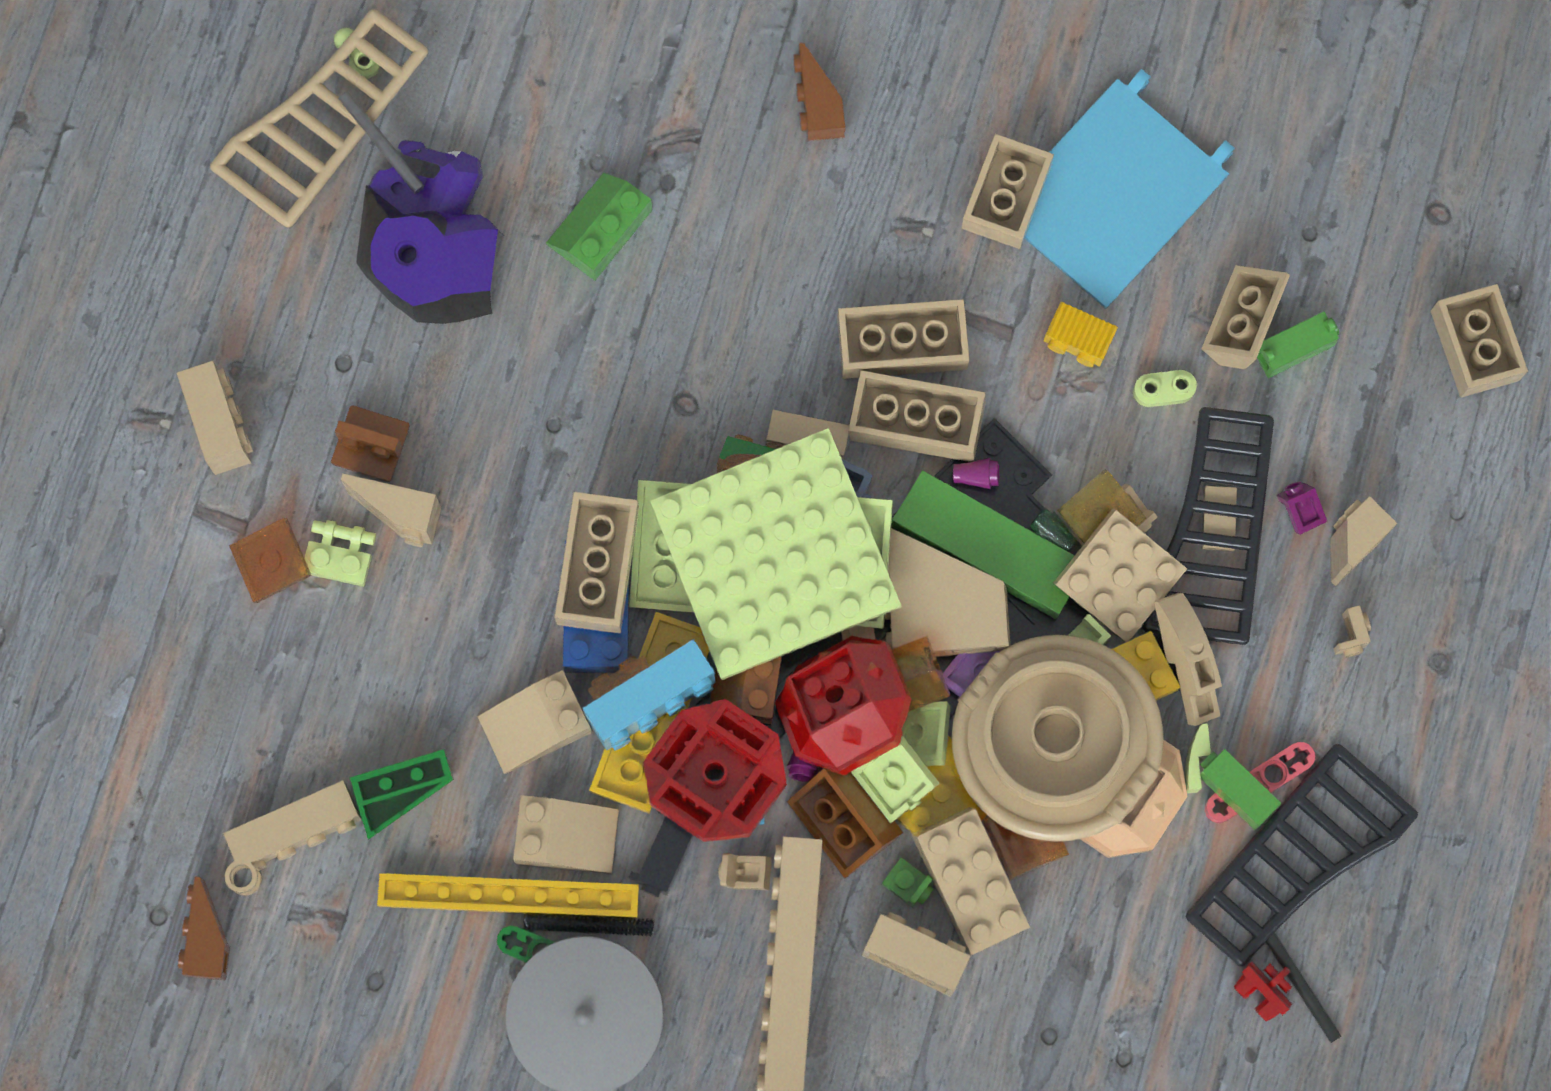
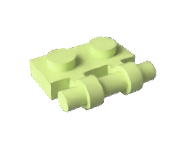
M314 520L311 532L322 534L323 538L321 543L308 542L301 572L307 575L364 587L372 556L371 554L360 552L362 543L374 546L376 533L367 532L364 527L354 526V528L337 525L336 521L326 520V522ZM334 538L350 540L349 549L333 546Z

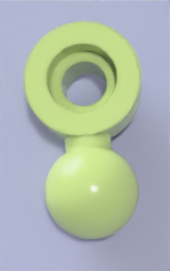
M341 28L336 32L334 44L337 49L354 31L353 29ZM355 48L349 56V66L366 79L374 77L378 73L380 66L371 59L368 65H360L358 63L359 59L367 56Z

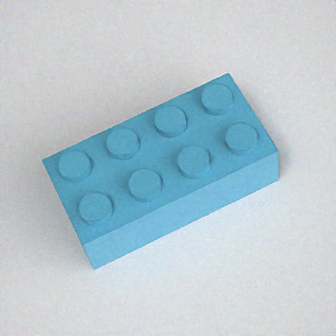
M693 639L583 708L587 721L606 751L612 747L616 751L631 741L629 736L639 730L645 733L658 725L657 719L666 713L669 716H673L686 707L684 702L695 696L696 699H700L713 690L711 685L715 683V674Z

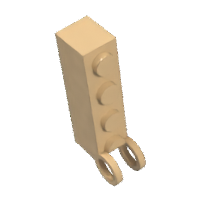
M340 781L224 832V837L234 858V862L225 871L227 886L239 895H251L261 886L262 876L260 870L267 867L265 862L276 857L279 861L287 859L297 853L296 848L308 844V847H314L327 840L325 836L335 831H338V834H343L356 828L355 823L362 819L347 784L344 781ZM244 868L250 869L252 871L251 882L245 887H236L234 882L236 873Z

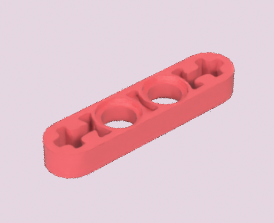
M1297 742L1249 772L1272 793L1308 770L1315 761V752L1309 744ZM1295 749L1299 753L1305 751L1307 757L1304 759L1306 765H1303L1301 762L1295 763L1289 768L1293 771V774L1290 775L1285 763L1295 756ZM1284 757L1285 763L1281 761L1279 758ZM1274 765L1281 770L1282 778L1279 782L1272 783L1266 779L1264 771L1267 766ZM1216 793L1206 801L1205 814L1215 823L1226 822L1237 815L1230 806L1224 810L1225 816L1220 812L1217 814L1213 813L1212 809L1215 807L1214 800H1217L1219 803L1224 802Z

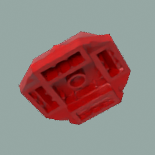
M850 636L798 665L793 674L787 677L785 686L775 701V705L794 755L802 761L829 769L844 776L900 745L903 734L902 727L907 718L912 698L891 647L885 641ZM843 695L841 700L837 702L838 698Z
M726 699L712 702V704L681 710L643 761L650 806L703 842L750 837L787 786L779 735ZM713 769L721 770L724 773L723 777L718 781H711L706 776Z

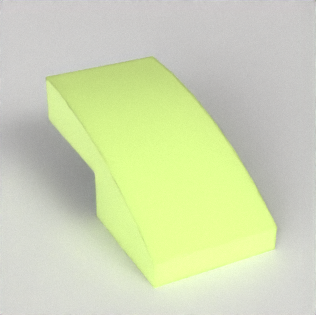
M1201 724L1197 728L1188 749L1184 772L1187 793H1198L1202 789L1199 761L1205 760L1211 754L1208 724Z

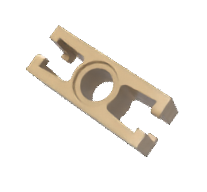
M773 410L766 446L778 449L829 428L840 457L844 460L849 437V425Z

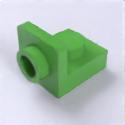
M903 858L899 859L881 884L912 908L917 901L923 905L934 890L929 886L933 878L929 875H924Z

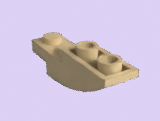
M1176 593L1155 601L1166 660L1168 663L1175 664L1188 725L1197 726L1220 717L1215 689L1222 687L1219 671L1207 636L1192 606L1183 593Z

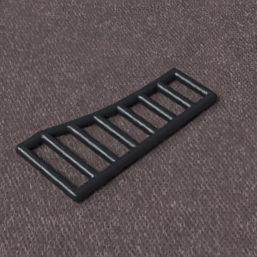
M1202 407L1199 410L1195 448L1184 504L1167 552L1176 559L1183 542L1247 550L1245 569L1179 561L1187 568L1183 574L1243 582L1241 600L1183 593L1192 607L1240 613L1238 632L1202 627L1208 641L1246 645L1250 640L1274 419L1270 415ZM1213 420L1261 427L1259 445L1209 439L1210 422ZM1210 451L1257 457L1255 476L1204 469L1206 453ZM1201 482L1254 488L1252 507L1197 500ZM1194 512L1250 519L1248 538L1191 531L1188 529ZM1169 591L1165 597L1181 592ZM1156 608L1142 624V629L1147 633L1150 631L1152 633L1160 631L1159 622L1156 621Z
M1335 744L1186 913V919L1238 966H1245L1269 937L1308 899L1342 873L1394 844L1416 820L1418 812L1341 744ZM1338 759L1402 814L1391 828L1387 827L1327 774ZM1319 783L1373 830L1379 838L1365 846H1361L1306 796ZM1296 807L1300 808L1351 854L1334 864L1285 820ZM1277 830L1323 872L1308 883L1265 845L1266 841ZM1255 854L1298 891L1285 904L1244 869L1245 865ZM1234 878L1275 913L1263 926H1260L1223 893L1224 889ZM1213 902L1253 936L1241 951L1202 917L1203 913Z

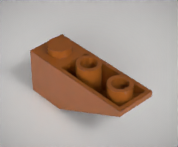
M799 43V54H793L795 73H801L802 83H796L798 102L804 101L805 112L799 113L801 131H807L808 141L844 138L845 119L842 97L806 45Z
M195 877L194 884H189L187 890V904H191L189 917L185 916L183 921L182 935L187 936L185 949H180L178 968L182 969V975L186 977L226 981L230 947L205 880Z

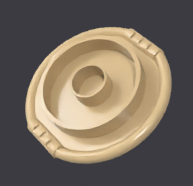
M1047 635L1015 643L993 655L958 699L952 727V750L955 765L965 789L979 808L1001 826L1029 838L1044 841H1071L1096 835L1116 824H1120L1158 776L1157 772L1163 752V724L1160 710L1150 687L1133 665L1121 655L1102 644L1085 638L1067 635Z

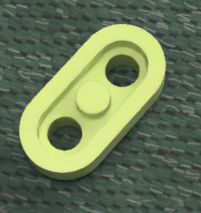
M1185 370L1150 373L1142 375L1136 381L1133 395L1135 400L1145 407L1180 404L1189 401L1196 392L1197 383L1195 377ZM1184 381L1187 388L1183 390L1177 388L1176 382ZM1148 384L1153 385L1156 392L1148 393L1145 390V386Z

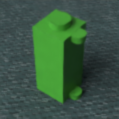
M1325 311L1264 340L1257 359L1268 379L1334 347L1339 339L1338 326L1332 318L1328 319Z
M1226 749L1219 755L1213 751L1200 764L1204 768L1200 773L1201 779L1254 830L1281 804Z

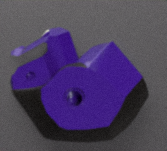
M401 141L397 149H400L403 155L437 164L441 170L435 178H427L415 174L424 185V188L416 194L394 167L387 170H379L373 175L370 184L366 185L356 260L357 265L364 275L394 306L416 322L447 324L493 314L490 289L499 230L490 220L481 215L465 214L483 179L480 160L463 151L443 153L425 148L422 142Z

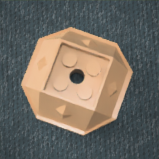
M1163 740V752L1157 772L1158 776L1122 822L1103 832L1080 840L1107 858L1152 851L1188 797L1180 750Z

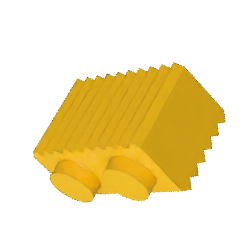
M1060 302L1043 341L1048 343L1047 347L1058 354L1068 352L1077 356L1076 360L1085 366L1093 367L1095 364L1100 367L1118 327L1087 312H1083L1076 307Z

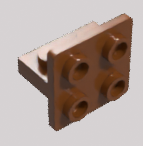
M352 405L349 408L345 422L339 420L335 429L338 442L331 463L347 470L391 482L410 429V424Z

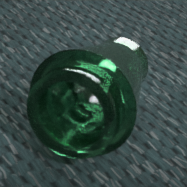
M1044 508L1029 526L1035 531L1036 535L1066 551L1078 539L1070 532L1054 510L1051 512L1047 508Z

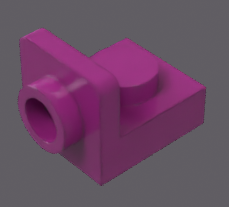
M1295 482L1287 485L1284 488V492L1277 495L1278 501L1285 504L1295 533L1301 535L1328 522L1314 487L1306 483Z

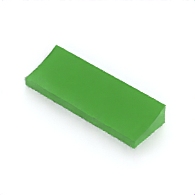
M921 471L907 497L893 517L891 527L923 544L1004 581L1008 593L1057 620L1069 596L1053 584V582L1073 559L1074 555L925 471Z

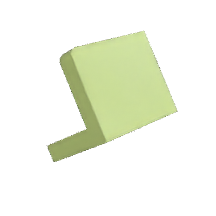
M1089 614L1068 635L1085 638L1105 645L1111 637Z

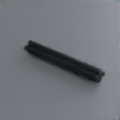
M525 913L523 929L553 932L572 931L573 933L575 931L577 933L579 931L581 933L583 931L584 933H587V931L591 933L592 931L593 934L595 932L603 934L604 932V934L608 933L610 935L611 933L613 935L616 933L617 935L629 934L630 936L632 934L634 936L636 934L638 936L640 934L641 936L644 934L648 936L649 934L651 937L654 932V921L652 919L648 921V918L646 921H644V918L641 921L640 918L637 921L634 918L632 921V917L628 921V917L625 920L624 917L621 920L620 917L617 920L614 917L612 920L611 916L609 919L607 916L605 919L603 916L601 919L599 916L597 919L593 916L592 919L591 916L588 918L587 915L585 918L583 915L581 918L579 915L576 918L575 915L567 917V914H565V917H563V914L560 917L559 914L556 917L553 914L551 917V914L547 916L546 913L544 916L543 913L540 916L539 913L536 916L535 913L532 915L531 913L528 915Z

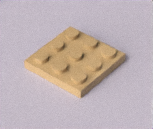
M1112 509L1053 584L1124 642H1128L1155 610L1154 602L1163 599L1187 568L1116 509Z

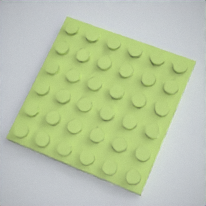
M829 428L650 501L722 680L902 607Z

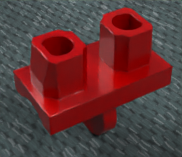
M1251 961L1243 969V974L1234 985V989L1245 999L1256 989L1263 994L1265 999L1256 1006L1255 1010L1264 1021L1271 1020L1279 1013L1283 1016L1290 1010L1292 1003L1276 985L1285 993L1292 988L1285 979L1290 970L1285 966L1278 972L1269 963L1263 970L1270 976V980Z

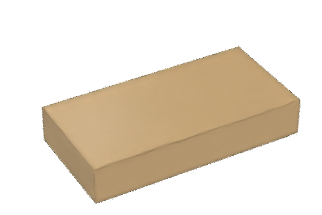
M1204 487L1203 501L1236 505V487ZM1203 513L1202 532L1235 536V517ZM1202 545L1203 550H1235L1231 548Z

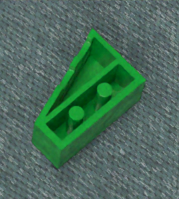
M445 749L350 777L368 840L454 780Z

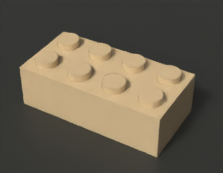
M964 299L838 309L837 322L842 379L859 378L860 371L890 376L967 370L969 349Z
M860 371L848 429L850 441L972 462L975 459L985 409V392Z
M580 492L573 493L555 613L557 625L621 634L639 512L638 500Z
M969 807L912 834L959 939L966 948V953L972 956L1030 928L976 809Z

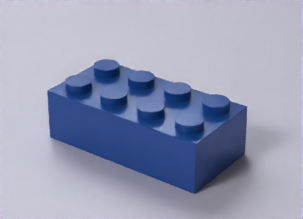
M630 574L621 634L564 626L563 669L565 673H629Z

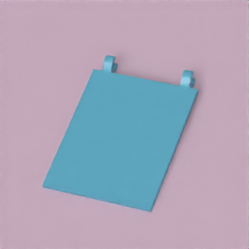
M1142 69L1128 85H1125L1117 78L1049 152L1054 154L1052 166L1025 235V239L1105 309L1109 307L1229 176V173L1221 165L1231 157L1235 149L1225 140L1212 156H1208L1142 100L1138 93L1149 84L1148 80L1151 78Z

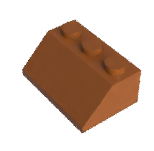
M782 656L723 680L720 678L717 668H715V683L712 687L710 704L726 699L759 722L772 724Z
M824 768L787 801L815 839L822 840V849L844 878L850 876L904 833L895 821L892 823L888 821L851 772L843 776Z

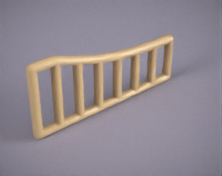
M371 9L339 49L307 83L285 102L232 137L212 161L210 169L287 228L292 227L365 134V131L340 102L339 96L325 87L323 83L336 71L374 100V103L366 111V114L374 123L428 54L427 47L381 12ZM375 24L413 52L402 67L364 39ZM355 48L394 76L383 91L344 62ZM314 93L354 123L355 127L343 139L299 105ZM287 114H291L337 150L325 164L273 124ZM263 132L315 171L317 175L305 188L246 142ZM236 151L298 197L288 212H285L225 166Z

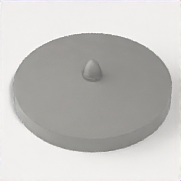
M581 936L567 938L539 951L523 966L516 976L506 1006L507 1033L516 1057L535 1079L557 1091H611L626 1084L641 1072L653 1056L663 1028L664 1010L661 992L647 965L628 948L614 941L599 937Z

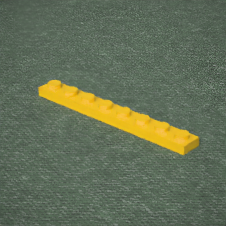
M379 873L377 906L638 918L639 884Z

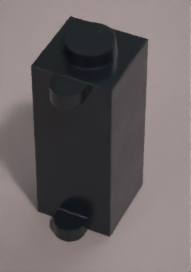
M665 816L640 874L631 871L629 878L643 885L641 890L649 895L659 898L660 893L668 896L694 835Z

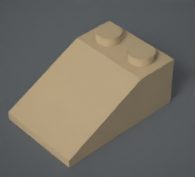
M342 473L341 481L347 493L401 538H405V543L418 547H423L424 543L432 545L441 512V506L435 494Z
M563 670L530 685L477 716L504 774L592 733Z
M521 795L513 857L515 864L612 874L619 809L553 798Z

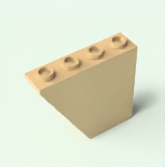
M891 528L888 574L902 607L885 613L886 620H891L892 631L886 633V642L891 647L893 655L897 660L963 653L996 652L1011 646L1007 587L1004 581Z

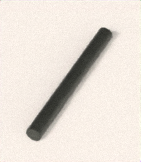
M1275 933L1272 934L1266 941V944L1281 967L1284 968L1286 966L1290 970L1287 975L1330 1043L1339 1039L1341 1034L1277 935Z

